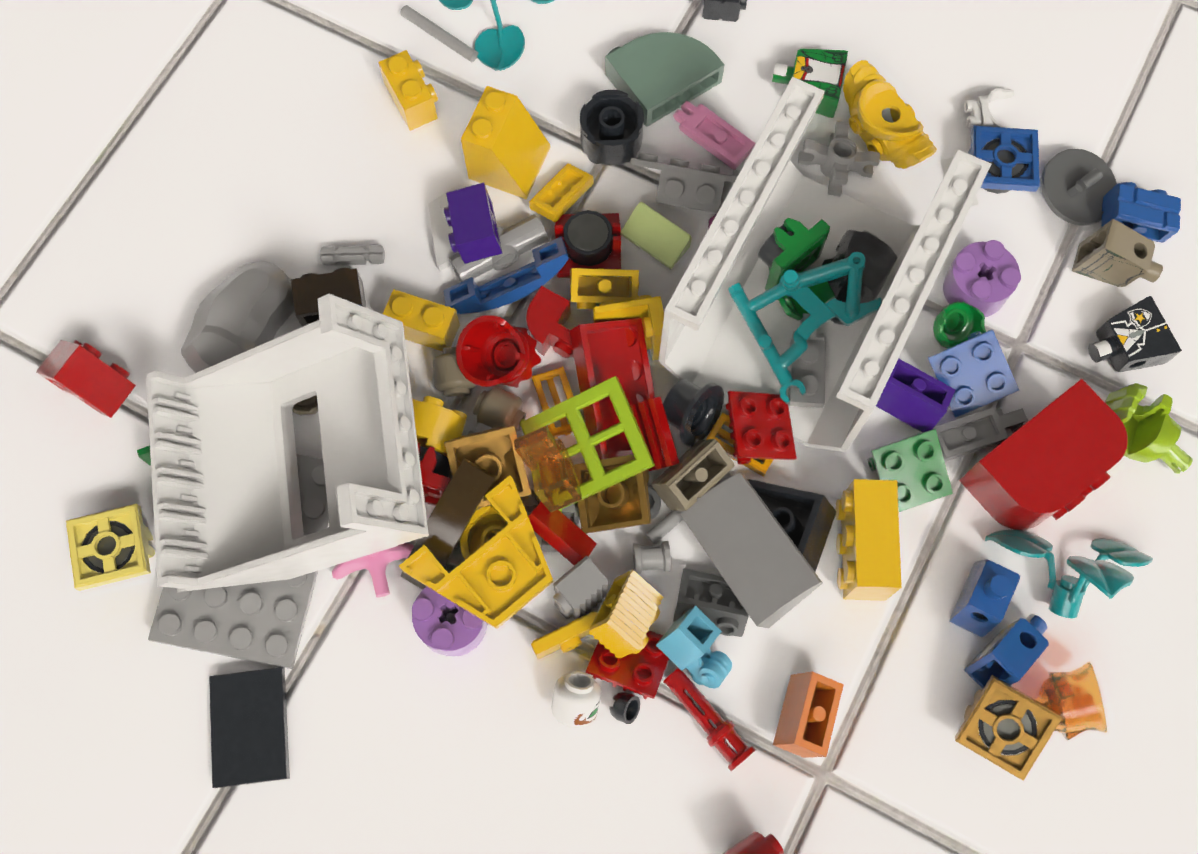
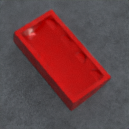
M641 318L580 324L570 329L580 393L616 376L619 379L629 405L655 398ZM609 396L583 408L585 424L590 436L620 423ZM624 432L595 445L600 460L633 454Z

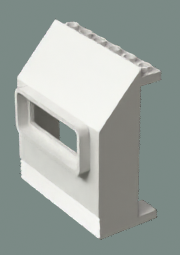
M327 294L317 299L319 320L185 378L157 370L146 374L158 587L177 588V592L288 580L429 536L403 322L332 294ZM317 395L329 527L304 536L292 410L296 403Z

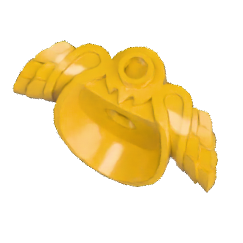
M866 60L855 63L845 76L843 92L849 106V126L855 134H859L865 142L867 150L880 153L881 161H891L895 167L902 169L917 165L934 155L937 148L929 139V135L924 133V126L921 121L916 119L913 108L909 104L904 103L892 84L886 82V79L879 74L872 64ZM890 108L893 122L884 120L882 117L884 109Z

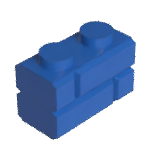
M1133 182L1118 183L1103 197L1102 211L1104 213L1102 214L1101 227L1114 219L1152 241L1164 243L1178 233L1180 229L1179 213L1181 211V198L1168 195L1165 190L1161 189L1150 191L1138 188Z

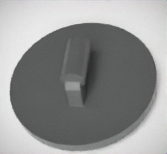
M1075 148L1061 151L1051 158L1044 167L1041 177L1042 193L1050 209L1064 221L1079 226L1092 225L1102 220V214L1104 213L1102 211L1103 197L1117 184L1112 170L1102 158L1090 151Z

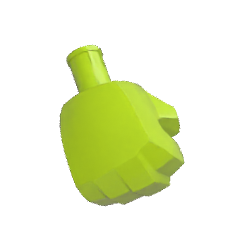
M1138 383L1109 393L1105 403L1118 415L1127 431L1128 445L1124 454L1125 457L1143 463L1160 458L1175 474L1186 471L1192 465L1193 458L1176 445L1181 435L1182 427L1169 416L1173 398L1167 394H1162L1150 405L1140 406L1138 403L1146 396L1148 387Z

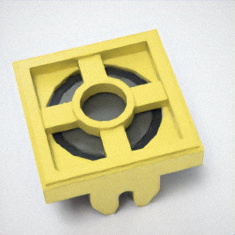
M137 503L66 520L73 581L76 590L90 589L151 573L149 558L155 555V550L149 545L148 541L153 540V536L148 527L143 524L141 506Z

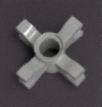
M836 122L835 133H831L829 137V146L821 145L815 140L805 138L803 151L800 150L798 154V164L805 166L820 165L821 172L830 178L828 195L841 196L842 185H846L848 182V171L857 172L863 177L872 178L873 166H878L880 163V153L873 151L858 152L856 144L848 138L849 123Z

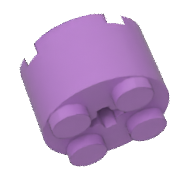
M998 240L969 244L957 254L945 275L943 282L944 296L949 304L965 302L979 309L985 317H989L997 313L1016 290L1021 281L1019 265L1014 256Z
M425 587L412 605L414 630L422 642L433 652L445 656H463L473 651L483 641L488 624L432 589ZM450 611L455 614L457 620L452 625L446 621L445 616Z

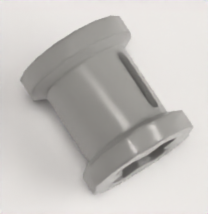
M663 541L661 545L640 546L639 543H633L634 571L638 574H641L642 570L663 569L665 572H670L671 554L669 541Z

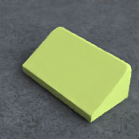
M639 202L621 230L623 237L671 270L691 246L692 237L690 234L643 202Z

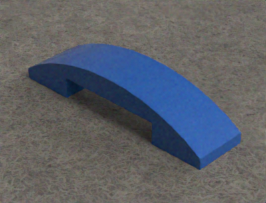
M562 236L532 249L533 262L481 286H478L473 277L443 290L445 306L456 309L457 314L476 313L496 309L528 296L553 278L568 261L569 257Z

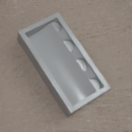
M739 472L718 484L701 498H698L697 502L687 511L680 513L691 532L757 627L769 629L823 584L743 473Z

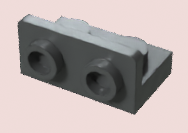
M684 568L673 622L694 606H697L722 631L720 634L742 637L749 615L724 578Z

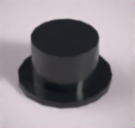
M685 379L673 385L663 402V407L668 424L680 430V439L683 444L692 447L698 440H704L708 436L720 416L724 404V391L721 386L715 383L707 384L701 388Z

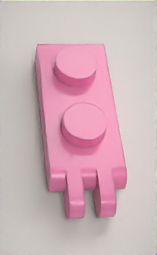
M685 101L681 106L682 110L678 109L673 114L674 119L680 123L679 129L685 135L731 169L736 170L750 155L755 146V142L702 104L696 107L689 101Z

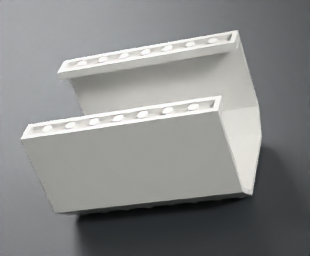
M792 77L665 308L659 362L679 381L685 379L701 388L710 383L721 386L724 391L723 406L725 407L729 403L728 391L780 394L782 386L730 296L728 288L736 283H740L749 300L766 291L765 286L770 270L758 257V253L765 241L772 235L774 229L782 226L787 218L800 221L808 230L821 219L830 226V232L820 258L805 271L822 266L825 259L834 258L838 253L836 247L847 230L860 232L866 230L888 244L898 257L876 298L881 297L882 304L876 312L850 326L836 324L829 320L817 329L816 333H824L825 404L823 408L789 406L788 403L794 440L808 447L847 452L873 412L991 163L957 149L920 225H912L843 193L840 197L828 195V186L803 176L790 160L821 103L825 91ZM776 300L756 313L781 356L790 347L793 331H796L800 326V320L798 321L786 315L781 304ZM789 388L787 389V392H786V394H787L788 397H789Z

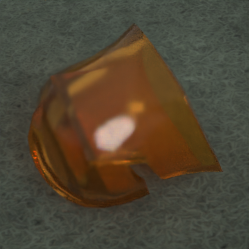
M1087 661L1073 671L1048 672L1049 678L1043 681L1035 700L1060 713L1063 717L1055 731L1062 733L1067 741L1088 730L1107 733V719L1101 689L1090 661Z

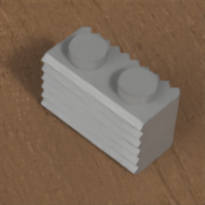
M585 556L553 583L555 591L553 596L554 605L567 620L571 616L575 620L585 616L586 611L591 612L592 607H597V602L602 603V598H605L608 593V579L588 556Z

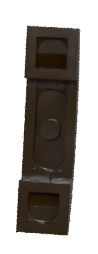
M465 458L427 520L429 536L417 539L409 557L425 545L445 569L449 558L474 513L483 502L496 476ZM402 571L400 577L422 590L427 587Z

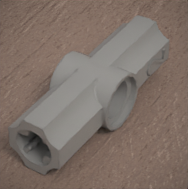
M533 214L506 229L498 227L503 254L464 264L459 252L449 257V261L459 281L462 282L471 277L474 279L492 269L496 271L504 270L512 266L518 260L519 255L548 241V235L539 217Z

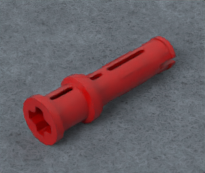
M677 668L663 681L707 733L708 745L717 748L729 763L727 768L731 772L756 751L753 746L748 747L734 730L735 724L732 721L730 722L728 719L724 721L683 670L681 671ZM685 689H686L687 692L692 696V698L697 702V704L701 707V709L705 712V715L700 711V709L696 706V704H695V703L691 700V698L686 694ZM710 719H711V721L716 725V727H717L716 729H715V727L710 723V721H709ZM726 739H727V740L729 741V743L734 747V749L737 751V753H735V751H734V750L730 747V745L726 742Z

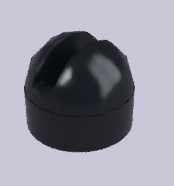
M627 692L617 693L612 697L615 701L613 706H609V711L616 720L625 724H631L639 714L640 699L638 696Z

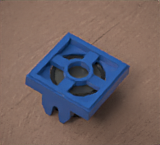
M973 126L971 130V147L968 154L991 163L980 188L995 194L1007 193L1011 190L1036 192L1040 187L1038 130Z

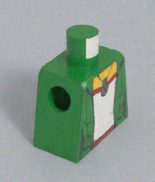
M797 50L794 66L775 63L772 82L788 85L791 78L794 77L824 90L823 99L815 113L834 119L840 99L848 51Z

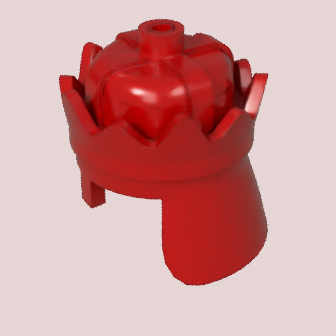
M480 316L468 323L458 338L456 345L457 364L463 376L475 385L491 387L500 384L518 388L521 381L532 377V368L541 363V358L535 351L537 341L528 335L527 328L511 326L506 320L498 316Z

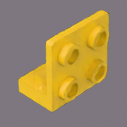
M640 295L632 301L618 303L611 300L593 307V323L641 318L647 350L651 352L652 361L659 360L664 320L661 296Z

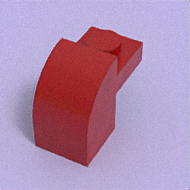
M543 286L540 287L527 310L528 334L537 341L535 349L541 355L545 356L550 346H552L553 350L560 356L567 359L570 357L574 358L570 329L564 327V324L571 315L570 301Z

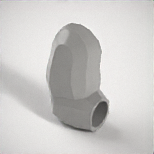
M264 261L245 264L233 271L198 306L191 328L181 347V355L188 366L197 373L273 340L276 332L294 312L291 279L277 265Z

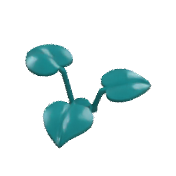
M439 0V2L448 9L462 10L468 8L473 0ZM490 0L497 29L492 28L483 31L475 41V50L478 52L477 58L482 64L495 71H502L510 68L520 59L525 49V38L518 26L511 25L503 28L496 0ZM555 0L531 1L536 4H548L554 2Z
M1013 529L996 531L985 538V541H994L1000 546L1025 557H1044L1048 562L1049 570L1047 587L1053 590L1048 609L1058 616L1070 619L1078 617L1083 597L1090 583L1109 599H1112L1119 591L1133 583L1134 576L1132 573L1106 560L1111 559L1120 565L1130 567L1146 566L1153 562V557L1139 552L1128 544L1112 539L1099 538L1092 540L1090 545L1093 550L1100 553L1095 561L1082 556H1069L1067 558L1068 566L1080 574L1079 578L1062 575L1061 580H1056L1055 557L1050 552L1053 549V545L1044 538L1027 531Z

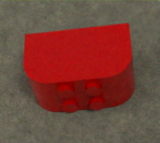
M1080 379L978 461L959 481L999 524L1014 530H1028L1038 526L1051 516L1057 521L1084 501L1085 497L1093 490L1095 491L1108 481L1111 476L1107 471L1116 465L1126 452L1128 445L1127 431L1118 415L1083 379Z

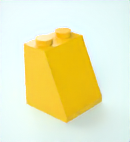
M486 86L461 137L468 178L479 183L484 182L487 186L524 199L528 198L551 148L550 143L518 96L490 86Z

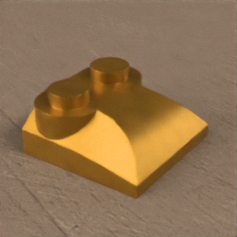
M514 424L464 435L444 442L453 476L466 458L496 476L488 492L510 475L515 482L520 497L532 495ZM484 498L480 507L488 506L491 504L486 500V498Z
M632 454L600 461L606 473L635 459ZM585 463L573 465L576 486L592 479ZM647 469L579 501L581 530L588 534L651 524L647 485L649 470Z

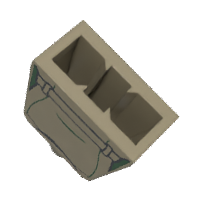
M1112 219L1079 244L1072 272L1117 287H1125L1138 278L1152 283L1156 282L1163 271V265L1152 261L1155 244L1152 240Z

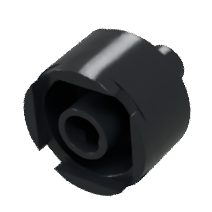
M620 90L597 92L586 105H583L580 111V141L584 152L592 163L620 165L631 162V158L637 157L643 141L644 114L641 105L637 101L634 102L628 97L627 93Z

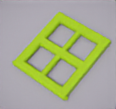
M616 376L535 416L521 419L520 421L521 429L550 502L560 512L572 504L655 466L619 379ZM609 396L620 423L590 436L580 410ZM567 417L577 443L548 457L538 430ZM624 432L635 459L605 473L595 445ZM581 452L592 479L562 493L552 466Z

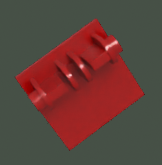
M727 392L729 403L726 404V410L729 411L730 418L728 426L729 429L733 430L730 433V438L735 440L733 442V458L737 459V464L751 463V458L797 459L788 404L783 402L780 394Z
M649 630L646 633L648 642L645 647L637 654L632 653L622 658H616L615 654L610 653V649H606L598 641L585 673L593 675L592 678L594 680L599 678L613 683L612 687L614 688L617 685L623 687L622 691L626 692L629 689L634 693L642 695L645 700L647 697L655 699L669 660L656 646L663 635Z

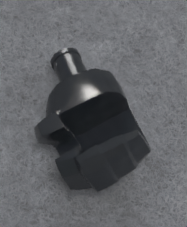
M847 230L836 247L838 252L836 256L831 259H825L822 266L848 258L854 252L862 253L865 256L866 262L862 276L860 304L867 303L877 298L898 257L892 248L876 235L866 230L862 232ZM848 275L828 281L836 295L835 298L846 303ZM836 316L830 319L836 324L844 325Z

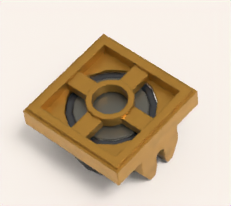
M992 675L984 689L976 691L974 703L972 706H967L964 714L965 721L954 738L959 744L1024 781L1063 717L1060 713Z

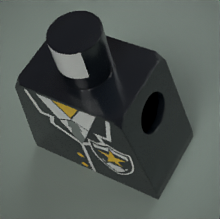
M1152 296L1142 299L1107 320L1096 331L1099 341L1088 346L1089 355L1094 362L1098 363L1109 359L1114 370L1117 372L1163 365L1182 351Z

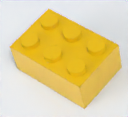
M853 479L848 488L843 490L841 499L836 500L835 506L837 511L835 515L836 520H841V533L837 534L836 551L837 554L842 555V568H838L837 586L838 589H843V600L886 601L902 588L897 480Z

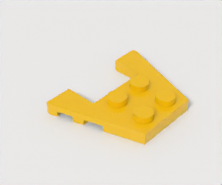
M510 475L485 495L486 500L508 525L459 566L448 573L425 545L399 565L404 573L495 629L502 626L554 582L515 482Z

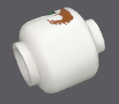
M573 671L557 680L553 691L551 703L553 716L557 721L569 728L590 725L595 721L598 714L602 695L600 685L591 675L582 671Z

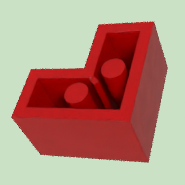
M60 340L36 371V373L62 391L74 395L101 415L109 418L113 417L136 386L127 379L130 375L129 372L115 363H112L110 366L99 359L102 355L100 351L86 342L82 344L77 340H74L73 343Z

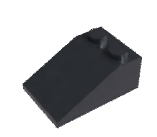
M747 479L816 572L837 511L825 495Z

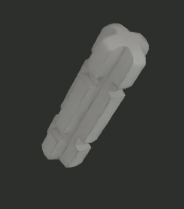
M365 245L339 246L338 249H335L334 246H323L320 250V260L325 266L336 265V262H340V265H366L367 261H371V264H383L385 250L382 245H369V248H365Z

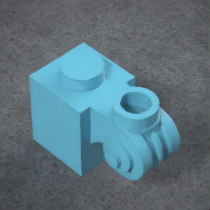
M694 606L676 620L656 644L681 671L686 668L690 672L693 681L699 685L713 689L719 688L732 670V662L725 653L721 651L712 652L710 650L711 645L722 631L697 606Z

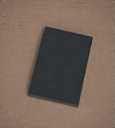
M278 667L209 676L212 788L218 789L290 779L285 668Z

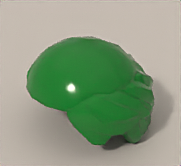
M965 302L948 304L935 318L933 324L934 337L940 346L947 349L969 340L967 336L973 332L980 331L981 334L986 332L984 326L985 316L979 309Z

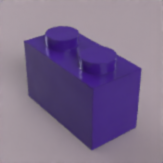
M485 183L447 192L448 207H444V214L448 226H452L453 232L448 234L452 251L454 253L459 252L464 264L503 254L493 202Z
M898 358L876 407L923 433L932 430L946 414L955 389Z

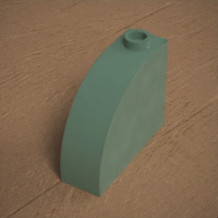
M671 32L652 33L638 37L622 47H615L605 56V75L617 90L627 93L630 99L634 102L637 101L641 105L644 114V125L646 127L680 108L685 101L690 102L722 83L725 66L717 54L701 41L687 35Z

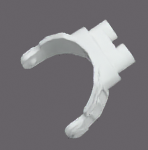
M996 88L985 96H977L976 100H966L964 110L965 113H970V116L967 118V128L971 129L973 126L1002 127L992 116L989 103L995 100L1012 98L1015 95L1014 90Z

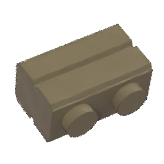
M716 439L698 440L679 458V464L670 466L651 485L670 510L687 511L697 502V498H701L735 465Z

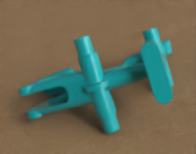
M854 252L848 258L801 273L787 270L781 277L779 284L751 300L746 296L740 283H736L728 288L730 296L782 386L780 388V397L786 404L790 403L789 397L786 394L789 387L795 386L802 395L806 394L804 384L800 380L793 379L788 367L807 350V339L812 333L835 316L845 326H850L876 312L882 304L881 297L860 304L862 276L866 262L865 256L860 252ZM848 275L846 303L834 298L824 304L808 288ZM786 295L794 298L810 316L794 332V343L780 356L756 312Z

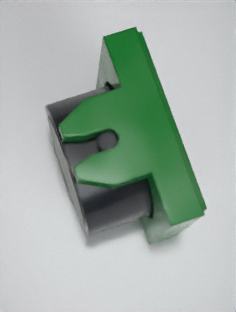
M787 218L782 226L774 229L772 235L765 241L758 253V257L770 270L765 286L766 291L779 284L781 277L787 270H794L797 273L804 272L820 258L830 232V226L823 219L808 230L800 221Z

